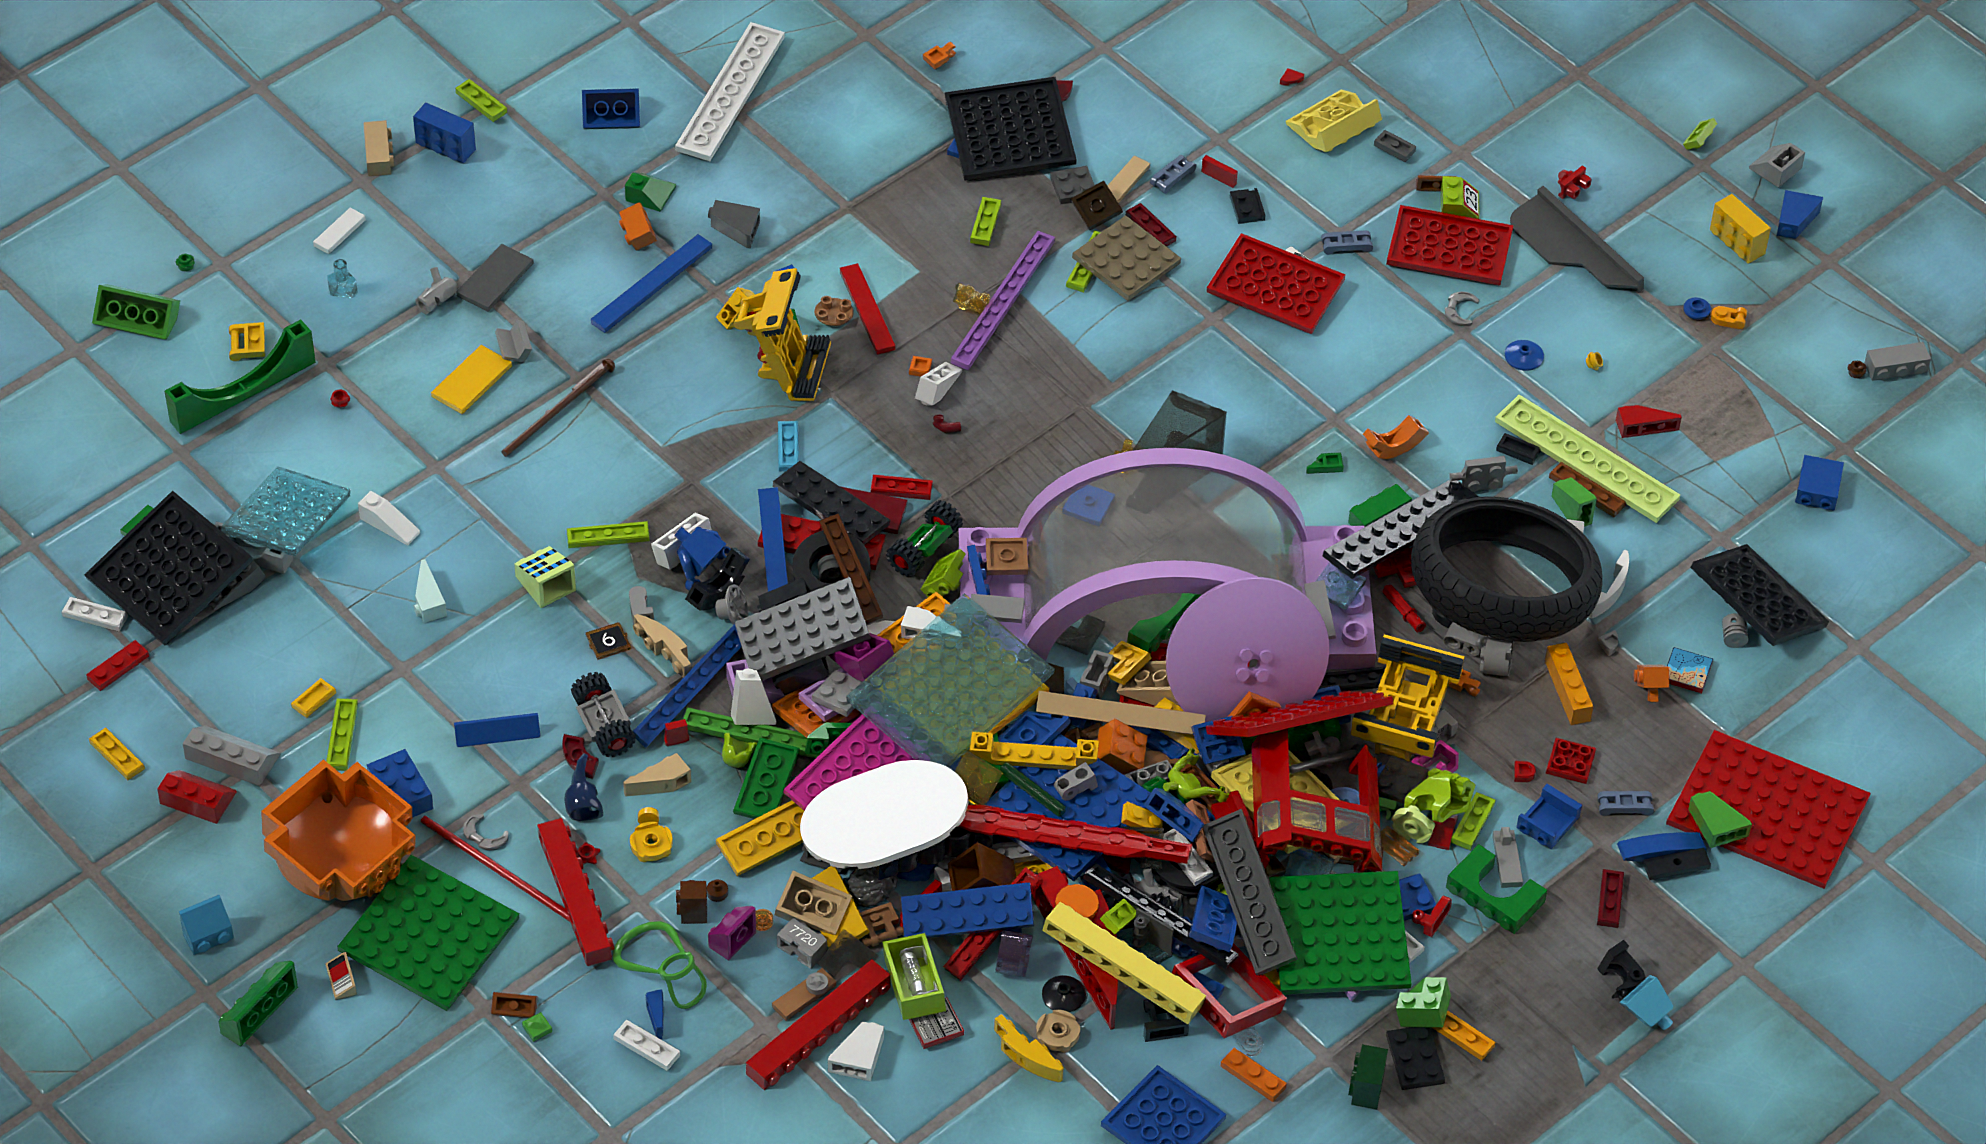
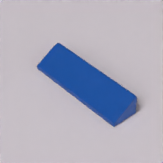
M538 713L454 723L457 747L540 737Z

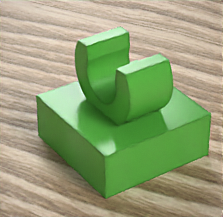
M1379 797V813L1386 811V820H1390L1392 816L1391 811L1396 812L1398 803Z

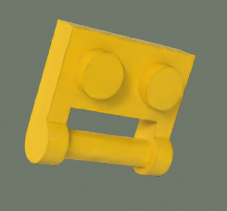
M264 322L233 324L229 326V334L231 335L229 358L231 361H239L241 358L265 357ZM241 333H244L243 349H239V335Z

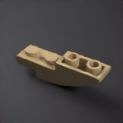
M639 614L634 615L633 630L637 636L642 637L648 650L651 649L655 655L662 653L663 657L666 660L669 659L672 663L674 671L677 674L680 673L684 678L691 670L687 645L674 632L659 622Z

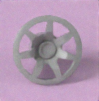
M735 584L730 585L726 591L725 599L717 600L715 608L719 619H730L734 625L736 619L738 621L743 619L742 617H748V605L741 588ZM744 605L745 610L740 609V606Z

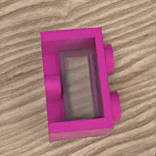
M1439 740L1436 743L1432 758L1417 755L1412 759L1411 774L1421 782L1429 777L1428 771L1433 768L1442 771L1447 770L1452 774L1458 769L1459 753L1442 740Z

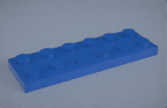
M1030 882L901 897L904 937L925 933L926 938L1034 927Z

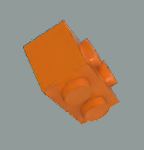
M640 202L619 212L621 216L619 223L623 231L626 230L627 232L624 236L628 245L632 244L637 251L657 241L648 215Z

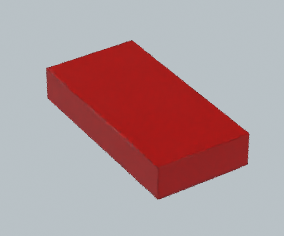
M1208 155L1204 156L1201 172L1234 188L1237 184L1238 171Z

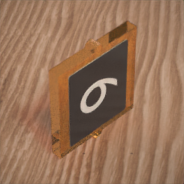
M620 622L585 633L590 643L589 648L593 650L597 660L631 649L627 633H624Z

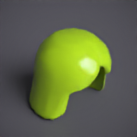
M725 733L722 749L723 761L728 766L734 768L744 767L750 761L757 743L742 742L730 737V733Z

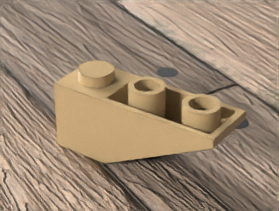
M675 753L672 756L665 757L661 762L647 767L637 775L630 776L623 782L624 795L635 796L674 792L691 783V769Z

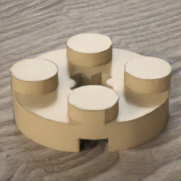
M1053 1010V1013L1047 1015L1045 1013L1039 1018L1036 1025L1037 1041L1041 1045L1044 1044L1049 1050L1063 1053L1068 1052L1079 1040L1080 1025H1078L1073 1014L1064 1010ZM1059 1027L1062 1028V1033L1058 1034L1052 1030H1057Z

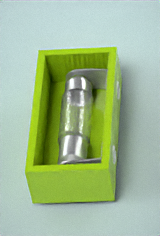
M925 933L882 942L885 964L890 974V980L903 1020L946 1011L944 991Z

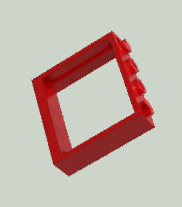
M1234 943L1231 949L1239 955L1230 966L1265 1001L1237 1015L1232 1016L1192 975L1216 963L1200 954L1174 965L1172 974L1179 976L1184 982L1199 989L1206 995L1199 1013L1223 1038H1227L1280 1014L1287 1000L1283 993L1264 974L1256 975L1252 962Z

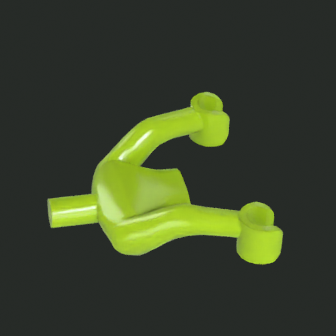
M1190 748L1187 755L1180 758L1168 773L1170 782L1164 783L1163 789L1165 791L1176 790L1181 797L1187 800L1205 795H1215L1217 801L1225 802L1229 793L1224 792V786H1221L1219 789L1207 786L1201 787L1199 780L1194 774L1180 772L1187 764L1195 765L1200 757L1199 755H1194L1195 750Z

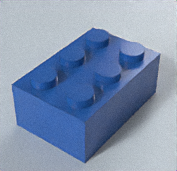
M426 102L413 116L415 141L420 146L429 148L436 153L445 155L463 164L476 150L473 122Z
M406 749L366 764L367 770L412 806V818L434 809L432 793Z

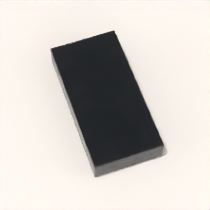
M1504 433L1496 447V451L1533 465L1540 453V447Z

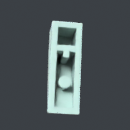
M425 559L421 560L415 595L416 605H413L416 616H420L423 623L447 616L446 603Z

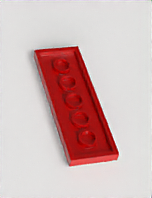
M781 514L784 550L787 553L795 554L798 546L807 537L823 531L820 521ZM761 530L758 539V547L764 548ZM879 533L865 544L872 570L877 568L886 541L885 534ZM827 553V554L821 555V556H820L819 558H817V559H821V558H823L824 556L831 555V554H833V553Z

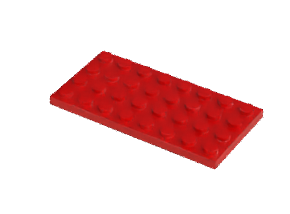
M1351 691L1339 692V696L1325 695L1321 696V700L1308 699L1304 700L1303 704H1286V708L1272 707L1267 709L1268 712L1254 711L1249 713L1250 716L1236 715L1227 721L1225 719L1214 720L1212 725L1206 726V732L1210 735L1252 737L1393 705V697L1384 696L1383 692L1373 694V692L1362 693V691L1351 693Z

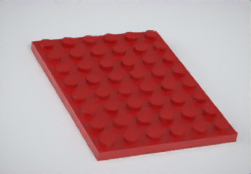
M1714 730L1667 818L1666 824L1684 832H1699L1702 839L1706 840L1688 808L1692 796L1697 793L1711 791L1752 823L1749 837L1719 845L1720 847L1825 889L1871 793Z

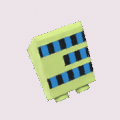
M550 546L538 550L536 553L514 563L515 577L540 608L576 591L574 564Z

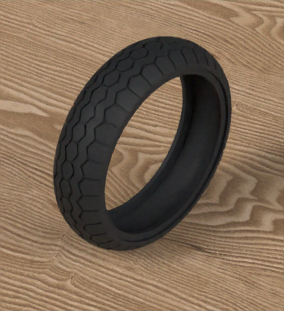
M1474 497L1459 500L1442 507L1423 523L1416 535L1411 553V566L1415 582L1424 598L1434 609L1450 621L1469 631L1500 640L1530 642L1564 635L1581 625L1590 616L1596 607L1602 590L1603 575L1601 563L1597 552L1588 538L1577 527L1560 515L1544 507L1518 499ZM1470 541H1497L1513 544L1531 550L1552 562L1565 574L1572 586L1562 592L1541 597H1520L1499 593L1484 588L1462 576L1447 562L1442 551L1451 546Z

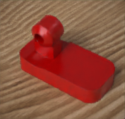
M1443 895L1432 910L1431 915L1424 914L1419 909L1413 911L1412 921L1415 924L1424 926L1423 934L1433 937L1448 915L1452 899Z

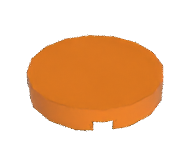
M1080 884L1068 885L1062 888L1057 894L1055 907L1061 902L1090 920L1094 918L1099 907L1096 893L1091 888Z

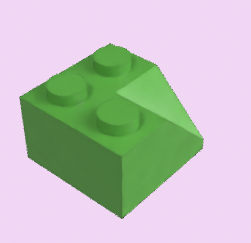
M1425 977L1409 992H1400L1396 1006L1400 1027L1444 1026L1451 998L1446 977Z

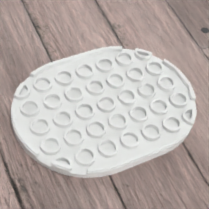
M922 760L891 763L836 783L817 795L807 806L801 818L800 831L802 840L807 851L814 858L830 863V866L844 869L847 866L858 867V869L879 866L931 847L950 835L949 832L958 827L966 816L965 812L969 804L968 794L963 780L946 766Z

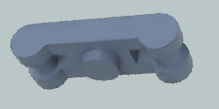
M1179 155L1151 178L1150 184L1154 187L1158 186L1160 191L1166 194L1172 186L1186 175L1192 174L1196 170L1197 165L1192 161H1187L1185 156Z
M1367 230L1329 232L1321 236L1322 243L1324 244V253L1328 255L1336 251L1362 250L1363 252H1370L1373 250V244L1370 241L1371 234Z
M1602 791L1597 795L1598 802L1601 804L1599 806V813L1602 816H1607L1611 813H1642L1645 816H1649L1654 813V807L1651 804L1653 800L1652 793L1649 791Z

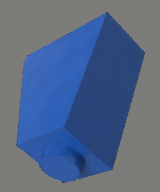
M1785 190L1776 236L1796 239L1820 213L1823 197Z

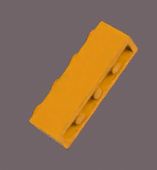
M1567 642L1547 646L1545 664L1570 725L1591 722L1593 704Z

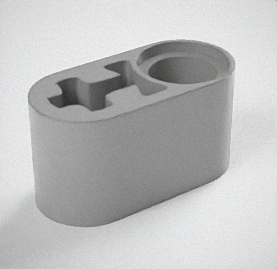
M1454 622L1450 625L1443 639L1447 647L1470 656H1478L1481 648L1484 646L1483 635L1469 631Z

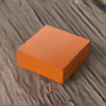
M913 356L909 375L921 377L930 372L932 359Z

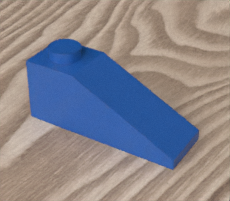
M1154 788L1143 805L1192 842H1194L1204 826V823L1186 805L1164 789Z

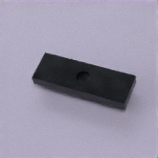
M1705 848L1643 860L1649 880L1711 868Z

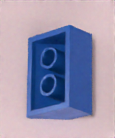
M639 88L582 90L583 128L640 126Z

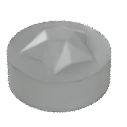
M812 973L806 979V988L811 994H823L828 989V979L822 973Z

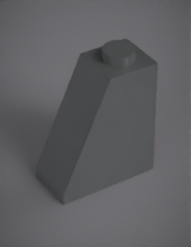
M715 200L713 207H710L708 211L711 227L744 247L751 249L760 224V208Z

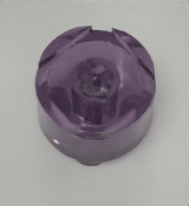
M1002 930L995 973L1025 977L1033 935Z

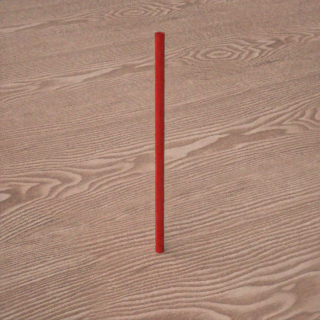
M426 815L421 818L422 824L570 922L564 907Z

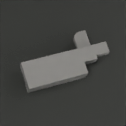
M971 594L970 603L958 602V605L945 604L944 615L957 616L955 629L960 633H965L968 630L969 619L1022 623L1025 601L1024 598Z

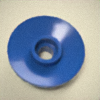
M1517 340L1506 347L1505 359L1513 368L1528 371L1536 369L1542 364L1544 353L1541 347L1532 341Z

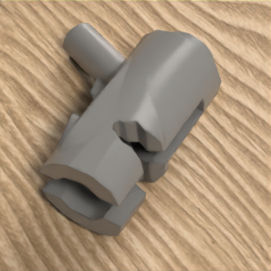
M438 267L430 269L433 277L431 288H426L415 300L418 308L424 314L431 312L436 306H439L456 294L457 291L455 280L448 277L441 279Z
M1145 868L1143 870L1144 878L1136 882V889L1149 897L1153 893L1158 895L1161 892L1165 897L1170 895V900L1177 901L1176 907L1180 908L1183 895L1169 887L1154 882L1151 868Z

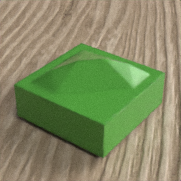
M541 1012L522 1022V1027L533 1042L552 1032L551 1025Z

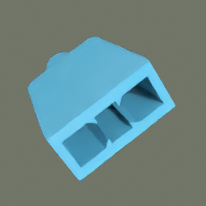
M1649 975L1620 1001L1623 1007L1647 1026L1652 1027L1657 1023L1662 1030H1665L1673 1023L1667 1015L1673 1009V1004L1660 981L1655 976Z

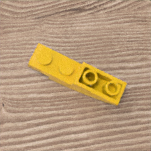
M1002 1014L995 1018L994 1031L1001 1037V1050L1010 1059L1027 1071L1055 1082L1063 1080L1064 1067L1062 1063L1052 1057L1044 1044L1041 1045L1037 1039L1029 1043L1027 1037L1024 1034H1020L1013 1022L1009 1019L1007 1020Z

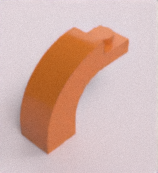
M1410 415L1390 432L1379 434L1367 428L1363 433L1367 439L1366 444L1380 459H1390L1408 452L1429 434L1421 422Z

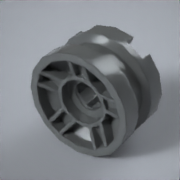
M833 554L824 556L818 561L817 567L821 582L836 583L844 579Z

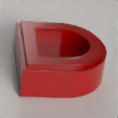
M1528 761L1514 762V782H1530L1535 778L1536 768L1532 763Z

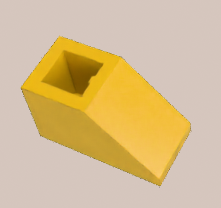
M737 287L716 316L726 329L734 328V321L738 318L741 309V299L755 295L751 290Z

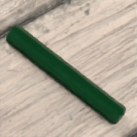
M1007 762L1001 765V774L1058 817L1065 813L1066 807L1028 777Z

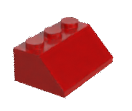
M181 770L167 773L157 788L160 804L215 824L218 823L237 793L235 789Z

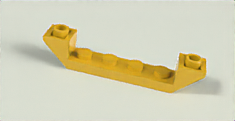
M972 732L970 753L996 765H1003L1007 762L1012 766L1073 770L1085 762L1089 765L1097 761L1099 741L1078 739L1077 747L994 742L993 733Z

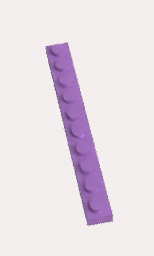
M1040 231L1036 232L951 357V364L966 370L970 369L1054 244V236Z

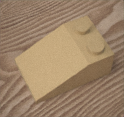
M1148 661L1125 685L1120 684L1117 689V693L1154 706L1164 697L1180 706L1174 698L1167 680L1166 661Z
M792 871L774 915L787 921L794 918L799 922H804L809 928L836 935L852 895Z

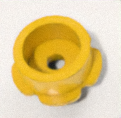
M1590 352L1586 358L1587 366L1595 371L1603 366V359L1599 352Z

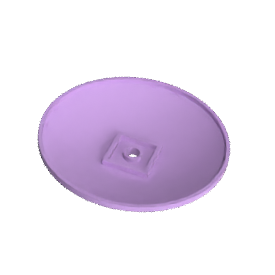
M1264 577L1239 578L1225 582L1210 589L1196 599L1186 609L1173 629L1166 653V674L1171 692L1184 712L1206 715L1205 722L1228 717L1249 691L1279 703L1282 708H1286L1285 705L1290 703L1303 704L1304 700L1313 698L1325 676L1329 659L1328 632L1322 616L1315 605L1302 592L1287 583ZM1257 659L1258 662L1255 667H1248L1250 660Z

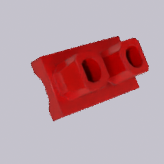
M1580 166L1574 172L1571 170L1569 172L1567 170L1559 172L1558 184L1561 187V192L1558 196L1562 199L1566 196L1575 199L1580 194L1581 188L1578 186L1584 189L1590 187L1592 178L1586 175V167Z

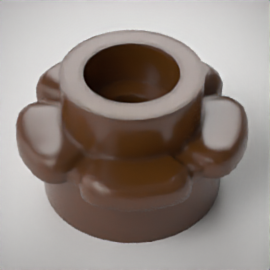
M1852 361L1851 364H1848V373L1853 378H1861L1866 373L1867 366L1861 361Z

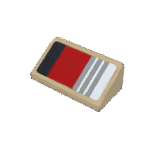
M346 952L325 963L335 1000L357 995Z

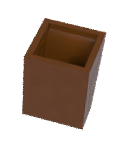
M978 842L947 863L952 891L1011 885L1016 879L1013 859Z

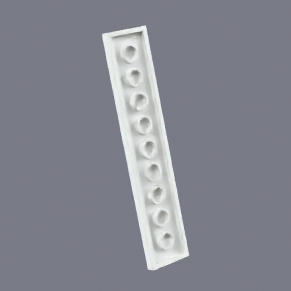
M750 22L676 143L675 151L711 161L784 40L785 32Z

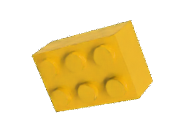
M1733 194L1716 202L1714 205L1710 230L1714 235L1719 237L1726 246L1730 247L1748 264L1766 254L1771 227Z

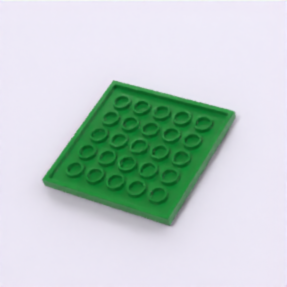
M410 855L400 867L399 875L387 883L339 943L337 949L341 953L346 952L347 956L448 1011L517 922L519 913L421 859Z
M1398 871L1269 877L1271 888L1298 960L1278 968L1280 992L1283 995L1411 988L1412 983Z

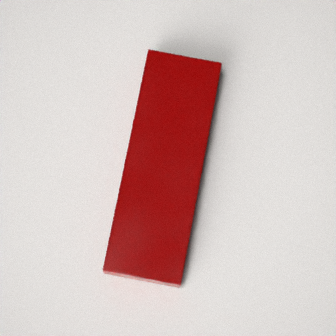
M873 474L870 492L886 496L930 500L933 480Z

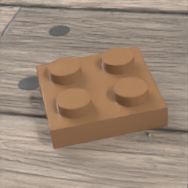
M986 538L987 575H1028L1027 538Z

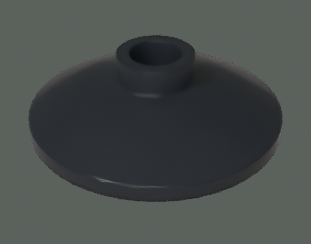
M1067 975L1055 976L1044 984L1042 999L1051 1010L1073 1012L1084 1003L1085 989L1082 983L1074 977Z

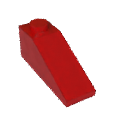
M1640 405L1618 407L1616 423L1622 438L1678 431L1682 419L1681 414Z

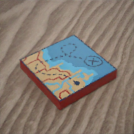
M1673 647L1667 664L1669 667V684L1702 694L1713 658Z

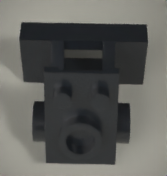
M1625 940L1609 949L1597 968L1602 975L1608 971L1616 972L1623 980V984L1616 988L1612 999L1619 998V1000H1622L1624 996H1627L1646 979L1644 970L1627 952L1629 945Z
M1147 998L1143 1000L1145 1013L1149 1012L1151 1022L1144 1023L1143 1036L1145 1042L1188 1036L1189 1024H1186L1179 1018H1175L1174 1015ZM1167 1013L1168 1019L1158 1020L1156 1014Z

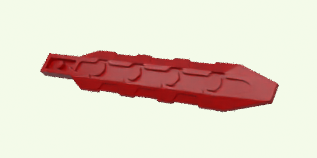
M968 805L965 812L966 816L958 826L975 833L996 834L1019 838L1023 841L1061 845L1064 848L1103 852L1106 855L1123 858L1149 857L1156 860L1161 859L1187 864L1192 852V844L1151 838L1135 830L1117 827L1108 828L1075 820H1060L1045 817V815L1007 811L1003 808L986 805Z

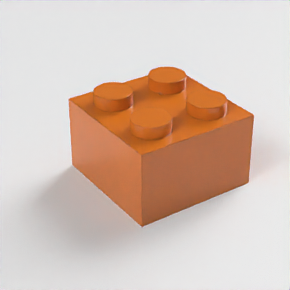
M1114 718L1099 728L1097 758L1123 775L1144 768L1148 736Z

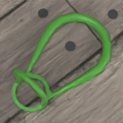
M662 921L647 922L629 930L617 941L613 950V961L619 968L628 971L660 974L661 978L666 981L670 997L676 1007L681 1009L691 1008L705 995L707 988L706 979L701 970L696 966L691 952H685L679 936L671 924ZM650 930L665 931L680 951L666 958L658 969L631 963L621 958L624 946L631 939ZM686 958L689 962L680 972L674 974H667L665 972L667 966L675 960ZM694 969L702 983L701 991L689 1003L680 1004L675 997L671 980L680 979Z

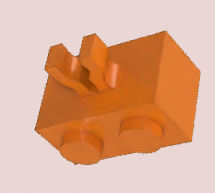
M1637 665V670H1634V682H1637V686L1648 688V701L1658 702V688H1669L1668 666Z

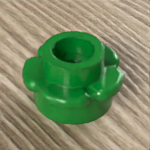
M181 254L175 261L181 271H190L195 264L194 257L189 254Z

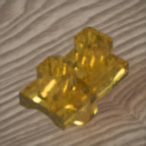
M961 283L956 284V294L953 302L957 303L962 310L968 308L981 315L986 305L989 304L990 295L985 292L975 291L974 287L969 284L966 286Z

